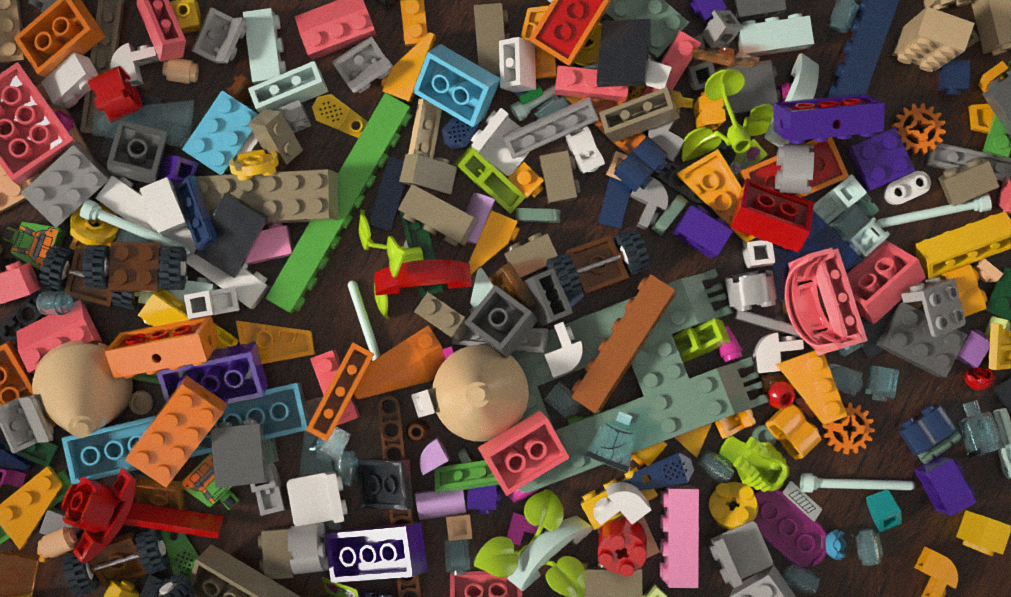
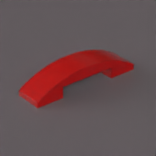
M419 260L402 263L397 277L394 278L390 267L374 273L376 296L400 293V288L445 283H448V289L472 286L470 264L453 260Z
M121 468L110 487L111 491L120 499V502L114 509L109 528L105 532L91 533L84 531L72 551L81 563H88L108 546L121 529L129 514L135 494V478L125 468Z

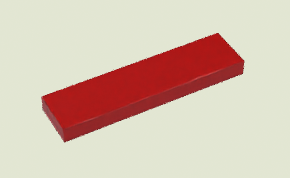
M132 503L123 525L218 539L224 516Z

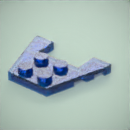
M814 210L810 233L799 253L773 244L775 263L772 265L778 303L785 300L787 271L790 270L788 263L813 252L833 248V250L839 249L845 270L863 262V259Z

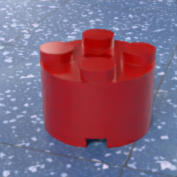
M121 65L88 80L91 90L97 96L94 99L96 107L100 112L105 111L111 123L129 116L142 108L140 95L136 87H132L128 81L131 78Z
M85 477L79 478L80 482L77 485L72 484L64 496L61 510L65 511V517H62V519L68 525L92 533L105 532L110 526V519L120 499L111 491V486Z
M620 517V520L613 521L612 519L607 521L599 532V563L607 570L625 577L633 575L635 571L644 565L647 557V537L643 526L637 521L631 524L626 517Z

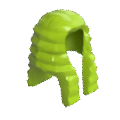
M731 435L725 440L718 455L732 462L742 483L747 484L748 487H753L755 490H761L762 492L778 490L789 475V466L786 464V458L782 457V453L777 451L770 442L760 443L752 436L744 443Z

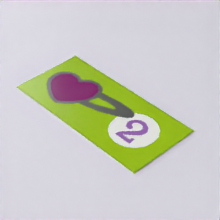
M753 139L751 148L744 153H736V157L729 168L738 180L740 179L738 176L739 172L756 165L768 154Z
M322 577L327 593L337 597H359L356 589L337 582L331 583V580Z

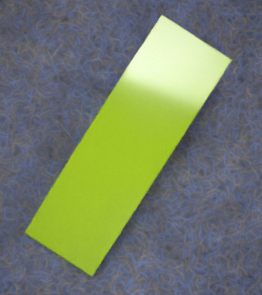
M469 147L454 163L459 170L488 196L495 199V202L509 214L526 197L498 169L472 147Z
M716 318L696 328L690 327L673 336L683 363L731 342L723 321Z

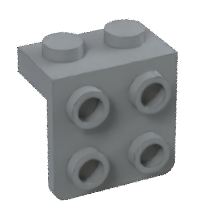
M209 8L191 51L215 63H228L229 60L232 61L237 53V48L235 47L237 41L243 38L247 30V26H245L246 19L242 17L232 18L214 8Z
M369 36L332 62L353 93L365 91L370 87L371 81L376 78H384L390 73L389 69L393 67L372 36Z
M940 276L932 277L925 280L926 284L918 283L911 285L909 291L901 294L903 303L922 301L932 337H939L964 326L966 323L955 278L940 280Z
M34 395L18 397L0 405V427L12 453L23 450L35 443L53 440V428L42 414L44 408L41 401L35 398Z
M750 521L710 539L713 545L710 547V551L715 561L719 560L723 568L720 570L724 582H729L733 588L743 584L741 579L764 570L773 564L771 555L754 521Z

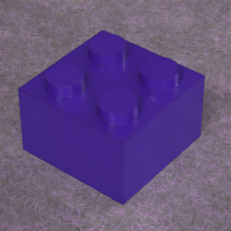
M896 128L885 131L845 150L859 183L866 192L915 171Z
M691 205L685 210L671 235L712 259L719 255L733 230L728 228L729 224L720 218L715 220L708 216L709 212L699 205L693 207Z
M938 456L933 458L928 464H922L914 469L936 511L952 516L976 503L973 496L975 491L969 482H965L962 476L964 471L957 460L954 461L951 458Z

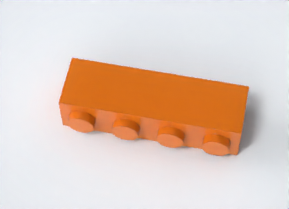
M352 342L306 429L307 432L328 442L374 353Z

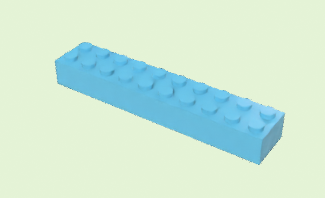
M301 382L268 389L264 397L227 404L224 413L211 429L218 428V423L232 422V426H241L244 420L256 419L257 424H264L265 440L305 431L310 422ZM156 416L101 428L87 437L80 438L73 435L62 437L71 484H78L80 482L78 479L82 477L95 480L117 475L121 468H125L128 472L138 470L125 461L131 448ZM211 430L190 457L212 452Z

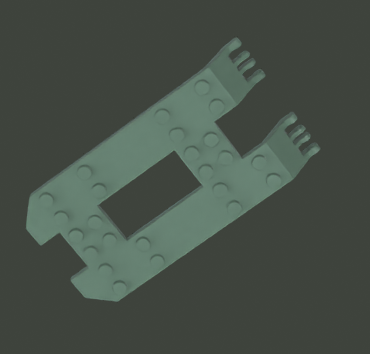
M716 269L681 278L667 284L678 292L631 364L644 396L554 430L569 459L518 490L529 493L605 464L585 456L587 450H591L594 454L597 452V455L606 459L612 457L611 461L769 402L765 394L751 401L747 395V392L751 390L754 391L762 388L763 384L761 381L747 387L743 385L745 382L758 378V372H753L743 378L739 375V369L753 366L752 357L689 379L672 334L703 324L713 318L720 319L733 313L729 305L717 311H714L711 305L715 302L726 300V293L708 298V295L724 289L722 284L719 283L712 286V288L705 289L702 283L717 278L718 273ZM629 299L564 324L565 327L570 326L575 339L571 340V344L581 341L583 347V356L580 364L569 374L585 369L592 358H597L600 353L598 350L600 344L605 338H610L613 333L611 328L618 318L622 319L626 313L624 308ZM555 328L548 331L546 354L563 348ZM513 351L511 356L523 369L529 389L527 408L520 422L541 411L553 427L538 387L556 380L552 376L545 354ZM621 412L631 416L628 425L618 422ZM608 425H610L611 427H613V428H615V429H618V430H620V431L627 432V433H633V434H625V433H622V432H619V434H618L614 429L610 428ZM613 445H614V447H618V448H615V449H614V455H613V449L601 448V447L612 448Z

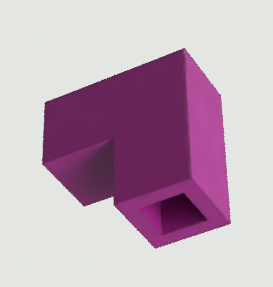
M4 464L0 465V485L9 484L21 488L29 481L30 472Z
M513 511L507 538L511 539L513 544L520 545L524 531L535 534L539 526L531 525L523 513Z

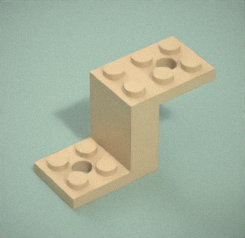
M1011 0L923 1L924 8L930 7L939 11L947 9L948 5L956 3L957 7L971 3L983 54L992 53L993 56H997L1011 49Z

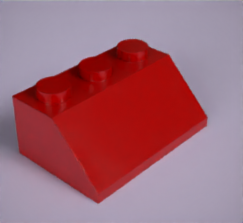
M746 178L733 212L730 228L799 253L811 230L814 202L790 193H780L779 189Z

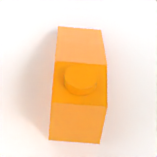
M429 32L390 69V73L381 82V86H384L383 92L412 102L415 95L413 93L427 53L433 47L436 39L435 34Z
M491 210L469 260L471 276L508 246L510 240L515 241L520 228L516 227L518 221Z

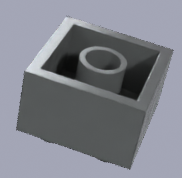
M494 285L464 323L472 332L508 358L538 320L530 310Z

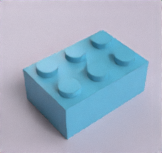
M440 44L427 53L413 93L474 127L485 118L501 78Z
M221 91L182 150L219 175H230L229 160L233 158L235 162L239 151L253 132L248 123L258 114L224 91Z

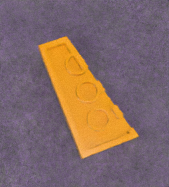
M717 149L678 172L677 176L722 220L726 221L730 227L742 187ZM732 229L745 243L757 238Z

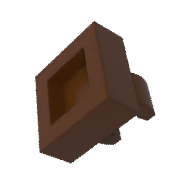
M240 74L239 77L235 76L233 78L235 80L231 88L227 87L226 90L228 95L247 107L252 100L248 88L255 85Z

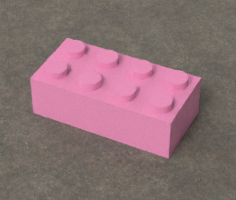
M693 485L666 486L664 491H660V505L664 507V515L660 514V529L664 532V539L660 538V553L664 556V563L659 565L660 577H662V580L665 581L669 588H698L699 489Z

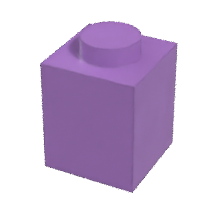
M979 330L964 331L967 337L956 359L969 367L978 368L990 348V341L986 339L988 336Z

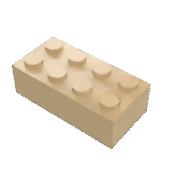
M926 7L900 29L891 55L897 57L899 62L911 64L912 62L920 65L919 68L924 71H936L965 51L975 23Z

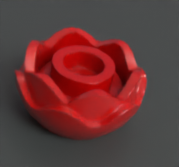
M978 366V368L967 369L964 379L970 388L986 390L994 383L995 375L991 369H982Z
M784 380L773 383L767 393L768 403L777 409L789 407L794 402L796 396L794 387L791 383Z

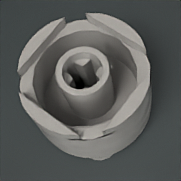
M783 144V147L779 146L776 165L781 166L780 171L777 170L775 189H780V193H811L812 187H809V180H813L814 152L812 151L814 145Z
M768 269L765 270V273L760 274L758 271L732 275V278L725 277L729 305L733 309L746 311L752 309L751 305L754 304L761 305V307L775 305L777 293L773 270Z
M324 523L292 526L289 528L288 552L292 553L293 559L290 560V565L293 573L305 574L329 570L328 556H326Z

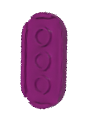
M779 489L772 492L754 491L758 502V513L753 521L757 524L762 537L796 566L811 567L822 562L827 555L826 530L816 520L813 522L783 494V491Z

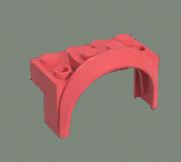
M833 248L813 252L788 263L790 270L785 285L787 312L796 332L806 343L815 349L817 356L868 341L839 249L833 250ZM808 280H812V281H813V282H810V283H806V284H802V285L797 286L798 283H800V282H804V281H808ZM817 285L822 295V299L828 314L829 322L826 319L822 307L820 305ZM828 328L826 331H822L815 334L813 333L814 331Z

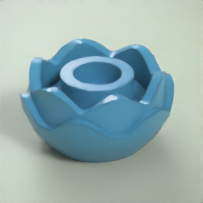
M838 529L831 531L826 536V551L830 557L841 560V558L846 556L844 552L846 541L842 538L844 532L838 531Z

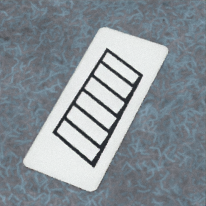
M792 481L789 482L783 494L814 522L822 509L804 492H801V489Z

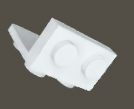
M500 108L498 112L493 111L487 118L486 122L488 125L483 131L479 129L472 137L471 141L474 142L472 148L504 175L510 176L529 152L512 159L502 136L521 127L509 118V114L505 110Z
M334 471L293 478L287 481L295 526L333 520L334 523L344 521L343 515L347 514L345 500H340L339 491L343 490L341 476L336 477Z

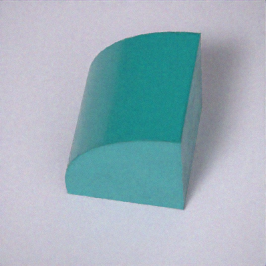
M888 489L866 497L870 514L879 532L902 524L901 510Z

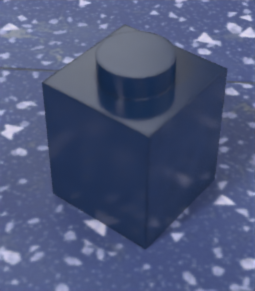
M951 60L940 67L938 92H946V96H961V93L968 90L970 61Z

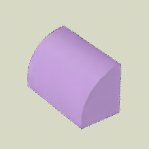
M473 193L465 213L476 218L478 222L467 242L474 245L477 244L488 216L493 209L495 199L479 193Z
M439 437L431 441L421 454L420 468L423 475L450 459Z
M433 489L417 491L415 493L419 520L467 514L464 490L437 493Z

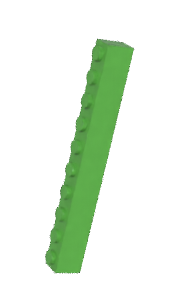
M387 93L384 94L338 173L339 221H319L308 224L265 299L294 314L295 310L300 311L306 300L303 298L306 291L313 289L318 280L315 277L319 269L323 270L330 259L327 255L331 248L335 250L340 243L341 237L339 235L342 229L349 227L353 220L352 212L355 207L359 209L365 199L363 193L367 187L371 188L376 181L377 176L374 174L379 167L383 168L389 157L387 152L390 147L394 148L401 137L398 134L402 126L407 127L412 118L410 106Z

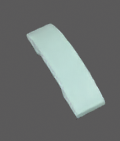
M800 53L790 74L795 78L785 101L813 99L816 92L819 65ZM772 118L764 138L778 147H783V144H788L790 141L773 131Z
M852 174L814 203L811 230L805 242L867 193Z
M574 516L563 520L555 531H544L519 556L518 568L511 576L507 577L508 580L524 591L541 576L538 571L541 566L570 541L578 544L594 530L593 527L580 517Z

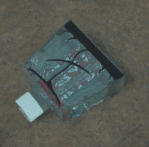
M977 400L963 404L967 418L959 421L969 458L1005 448L992 413L990 411L981 413Z
M618 412L614 425L603 422L584 456L629 473L637 437L636 433L628 431L632 416Z

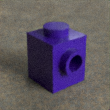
M690 0L691 3L689 4L694 16L698 15L703 25L713 19L711 13L714 10L727 9L723 0Z
M163 155L158 178L164 179L167 177L173 183L179 184L188 175L195 176L198 162L179 156Z
M497 485L468 489L467 509H477V513L490 514L491 510H496V504H501V489H497Z

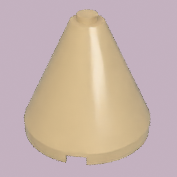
M77 340L61 344L50 350L40 360L35 369L32 391L35 398H38L43 405L44 411L42 413L75 437H87L112 422L126 409L132 396L133 378L113 377L105 354V350L109 346L99 342L98 345L83 343V340Z
M472 345L454 352L442 363L433 382L432 397L439 419L452 433L471 441H490L520 422L527 408L529 389L523 369L511 355L507 358L492 346Z

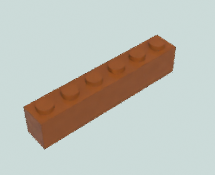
M651 274L648 278L644 277L637 288L640 290L635 299L633 297L629 299L624 308L626 313L622 319L618 318L611 328L613 333L610 338H605L598 348L600 351L596 359L592 358L585 368L587 373L583 380L578 379L572 388L574 393L571 398L595 414L601 412L678 292Z

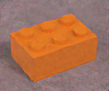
M57 0L17 34L14 39L36 73L46 78L72 52L84 55L101 41L105 34L82 0Z

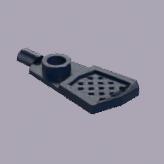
M453 117L442 128L444 144L453 151L467 148L481 121L474 127H471L470 125L467 126L468 124L465 122L461 123V120Z
M678 452L635 471L632 478L622 482L634 485L639 491L684 484L689 482L694 468L691 459ZM644 474H648L651 477L648 483H644L641 480Z

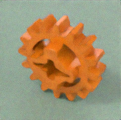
M922 103L919 108L912 104L910 111L907 108H903L901 111L902 115L898 114L895 118L899 123L892 125V128H896L906 152L912 149L914 156L919 150L922 155H926L927 148L934 151L936 149L935 144L940 145L943 141L939 136H944L946 133L945 130L940 129L944 126L945 121L938 120L941 116L940 112L937 114L932 113L934 110L933 106L926 110L925 103ZM910 117V125L903 128L905 120ZM916 125L919 129H924L921 134L919 130H913L916 127ZM934 131L933 138L928 142L927 134Z
M847 402L845 405L847 417L839 419L836 423L833 421L828 424H821L820 427L826 429L822 437H829L826 444L828 446L835 444L834 451L839 452L842 448L844 454H849L850 449L853 453H858V446L865 449L866 444L864 441H872L868 434L869 432H875V429L869 427V424L874 421L873 419L866 418L869 413L867 410L860 412L861 405L856 404L853 408L852 403ZM855 415L859 417L862 425H859L855 420ZM850 425L852 429L845 431L843 427ZM833 431L837 432L840 436L841 442L835 438ZM858 434H861L860 437L854 442V438Z

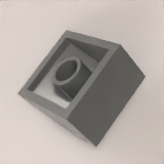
M119 120L107 162L108 174L149 184L156 182L164 155L167 132Z

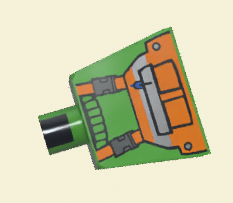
M22 222L19 230L7 227L3 240L13 243L11 254L27 263L31 262L32 266L40 270L49 248L52 245L61 247L66 230Z
M210 453L179 484L208 507H212L218 501H221L230 510L239 501L230 491L234 486L215 488L213 453Z

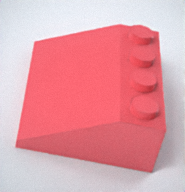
M17 62L0 73V165L9 178L20 186L42 171L74 140Z

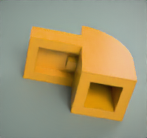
M924 547L914 568L928 574L931 578L921 597H945L946 585L955 589L957 587V569L950 559L932 549Z

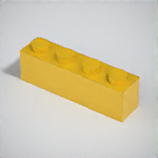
M1004 211L996 215H990L980 221L968 223L958 229L946 231L936 237L924 239L916 243V258L929 279L1011 249V219Z
M161 286L159 287V292L153 293L138 314L150 326L190 320L188 319L186 304L169 291L162 290ZM214 323L220 341L215 350L237 345L239 342L237 338Z

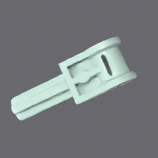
M874 216L847 239L850 245L840 253L844 268L851 264L859 255L862 257L869 255L890 235L888 231L884 232L875 222Z
M1000 408L994 410L993 415L1001 442L1004 443L1005 447L997 451L1002 471L1007 479H1011V420L1007 409Z

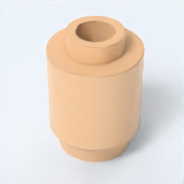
M177 58L168 60V62L164 61L163 75L166 76L167 81L187 84L197 82L199 64L193 63V60Z
M68 527L58 529L43 536L42 540H39V551L44 558L60 556L75 548L78 541L77 535L74 530Z

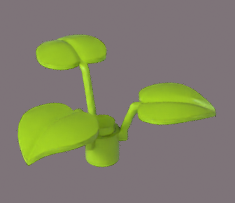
M727 68L726 70L717 71L709 77L705 84L707 98L715 101L723 97L733 123L728 129L727 137L720 131L712 132V129L709 127H701L691 131L684 139L682 147L683 162L714 150L720 145L722 140L725 141L727 146L732 145L736 153H744L752 146L751 136L767 132L773 118V105L762 104L754 107L750 111L749 117L744 118L743 126L736 121L727 96L738 93L744 86L745 79L739 70Z
M360 210L358 229L362 246L365 250H368L369 246L387 249L389 267L393 278L397 277L402 263L423 260L421 247H400L392 236H388L387 245L374 243L371 239L370 227L365 217L366 210ZM374 283V295L377 306L386 319H390L387 315L388 296H376Z
M546 489L533 495L525 504L524 515L531 525L539 526L529 545L540 536L543 527L549 531H555L563 521L564 511L559 498L550 490ZM502 536L492 538L478 552L474 566L495 577H509L517 570L518 558L529 545H525L520 551H514V544L511 539ZM564 556L558 560L557 564L554 561H547L544 564L552 566L546 572V580L554 591L567 597H583L585 595L586 572L578 559Z

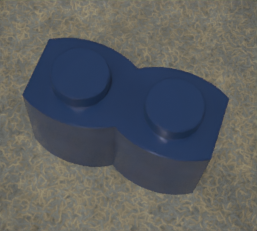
M647 136L617 167L614 175L634 192L639 188L644 190L653 180L650 176L654 172L659 174L667 166L668 163L665 160L669 154Z
M933 403L921 409L922 414L917 418L912 416L901 423L902 427L898 429V432L914 455L922 454L957 430V427L942 405L934 406Z

